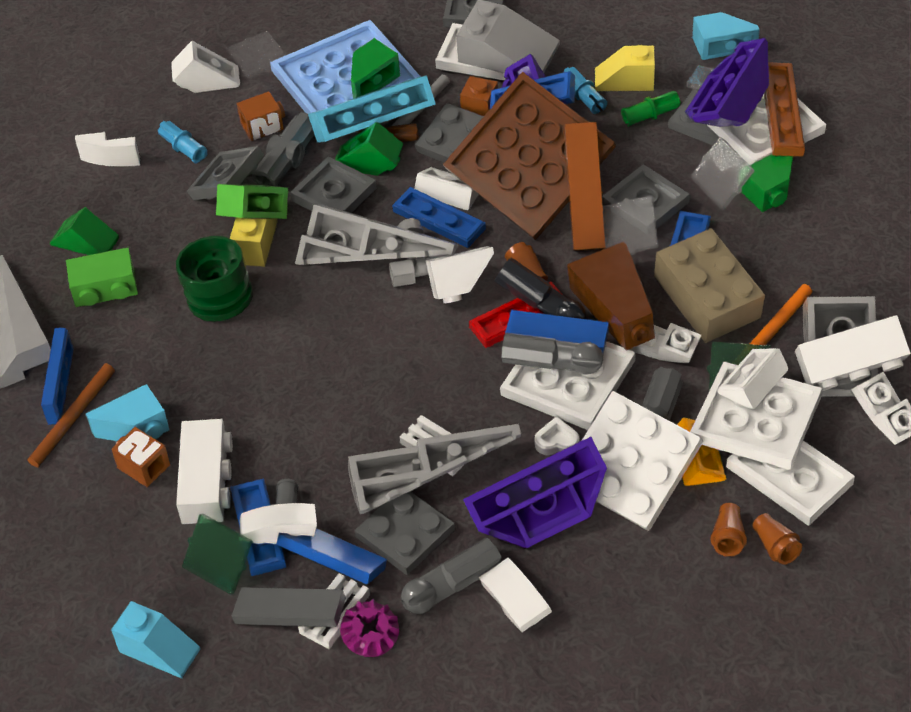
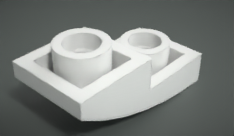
M105 132L75 135L79 155L83 161L105 166L140 165V156L135 137L107 140Z
M670 323L667 330L654 325L655 339L629 350L662 361L689 363L700 341L701 334Z
M884 372L851 389L869 418L894 445L911 436V405L907 398L900 401Z
M276 504L244 512L240 516L241 540L256 544H276L279 533H288L292 536H314L317 526L315 504Z
M506 558L479 577L483 587L501 605L505 615L521 632L535 625L552 612L540 593L509 558Z

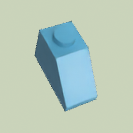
M719 12L694 17L692 38L701 59L706 60L733 54L735 52L734 48L739 43L759 39L760 29L758 25Z
M147 384L86 413L95 438L118 441L121 437L126 436L134 427H137L152 438L157 439L164 432L170 430L165 411Z
M132 601L111 629L120 653L181 679L200 651V646L163 614Z

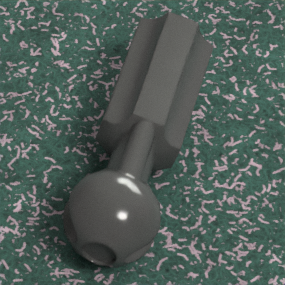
M507 332L504 335L501 355L502 363L546 369L572 370L584 375L597 372L603 363L601 349L591 342L575 343L559 341L554 338Z
M660 367L656 369L642 407L670 421L683 385L681 380L682 374L673 368Z
M484 538L420 578L410 580L403 587L401 593V602L404 608L413 614H424L435 604L479 580L481 575L501 563V555L497 547L489 538Z

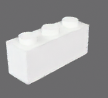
M897 315L800 344L795 350L805 383L821 387L822 391L836 387L838 385L837 380L850 377L851 382L869 377L871 375L870 370L880 367L883 368L884 372L903 366L902 361L911 354Z
M223 419L182 421L176 505L182 524L224 522V508H230L229 487H225V480H231L230 459H226V453L232 452L233 444L231 432H225Z

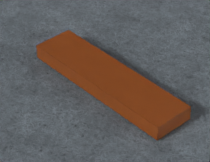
M768 62L769 86L764 93L772 155L803 156L805 144L792 63Z
M597 122L565 124L573 251L605 248Z

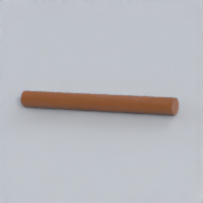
M105 363L27 459L29 464L35 467L41 465L113 375L115 369L110 364Z

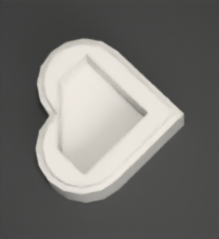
M556 416L535 434L534 441L535 448L539 453L552 455L580 442V438L573 428Z

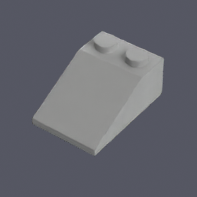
M483 0L476 2L456 35L458 62L505 73L507 67L529 54L534 56L544 73L560 45L559 39L507 6Z
M875 296L807 297L803 304L804 343L876 322ZM878 368L870 370L871 375L861 380L851 382L850 377L837 380L838 385L822 391L821 397H855L851 389L878 375Z

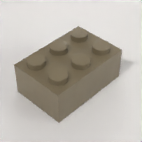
M712 228L656 252L654 277L694 330L701 334V338L705 343L761 318L765 294Z

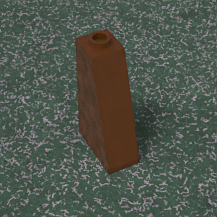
M624 241L567 264L570 289L599 321L609 322V333L625 350L655 339L653 312L627 244Z

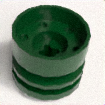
M223 236L204 237L189 243L179 253L176 260V271L184 288L188 308L194 316L204 321H223L241 314L249 306L253 297L252 285L249 280V274L246 271L242 249L236 241Z

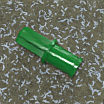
M671 91L652 99L646 97L643 102L621 109L623 121L629 127L632 124L649 118L655 120L657 115L678 108L681 103L680 97L676 91Z

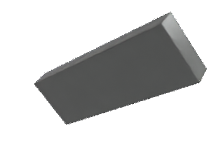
M241 587L231 617L235 624L337 627L346 596L343 590Z

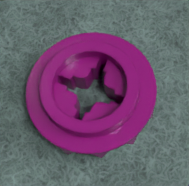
M374 599L363 603L358 601L349 610L346 609L340 625L342 640L352 652L360 656L376 657L383 655L397 641L399 635L397 616L392 613L388 604H379ZM378 618L376 626L378 632L370 631L362 637L364 628L362 622L370 623Z

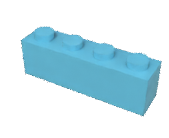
M426 75L309 113L308 116L318 143L367 128L375 122L382 123L435 105L436 103Z

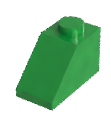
M373 38L353 52L351 70L353 99L378 91L400 76L398 53L377 39Z
M375 122L341 145L335 160L363 174L378 176L386 170H393L398 165L403 143L381 124Z
M771 154L741 170L739 191L761 212L772 207H779L787 200L793 156H775Z

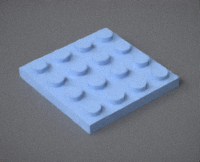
M371 20L270 62L271 71L307 114L353 99L351 86L353 52L373 38L398 53L400 76L382 89L421 77Z

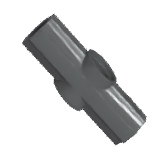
M300 112L299 115H295L281 135L275 134L270 138L266 147L265 157L259 163L256 171L252 173L253 182L258 185L277 187L291 167L297 168L304 158L305 147L315 135L307 113Z

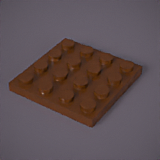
M522 72L443 163V166L536 240L569 202L564 125L587 123L588 121ZM597 129L599 164L601 165L615 149L616 144Z

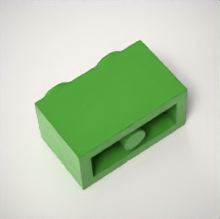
M217 184L216 215L238 218L287 219L288 188L263 185Z
M129 248L66 260L69 288L75 307L91 306L99 302L125 299L129 296L138 295L135 271Z

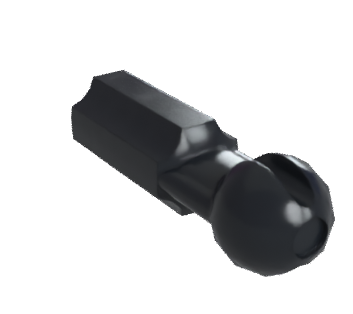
M512 257L508 259L495 279L497 284L534 309L538 308L545 314L586 319L584 306L580 302L568 299L553 289L550 283Z

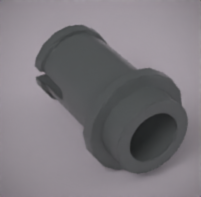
M292 479L278 481L276 484V504L297 503L298 483L295 484V480Z

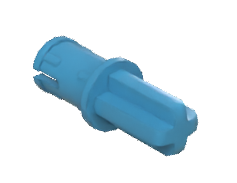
M575 67L565 68L564 72L571 71L575 75V98L577 100L581 99L593 114L600 112L596 107V103L604 110L607 106V100L595 90L594 83L591 80H586Z
M171 121L160 123L158 134L171 143L172 148L176 152L181 151L194 163H198L206 157V147L194 140L189 131L181 130Z

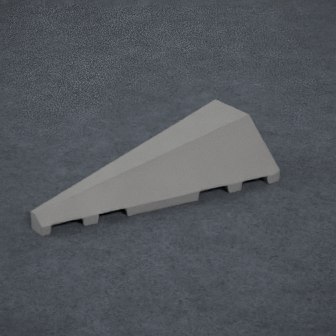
M314 204L307 235L301 236L295 264L306 265L454 255L458 244L329 206Z
M0 255L1 389L25 379L23 371L48 362L51 351L49 343L3 255Z
M519 424L417 439V446L348 456L349 477L354 501L359 513L364 514L521 437Z

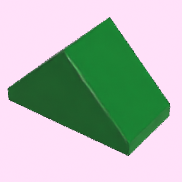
M84 207L63 222L50 241V245L86 255H93L111 251L118 241L119 235Z

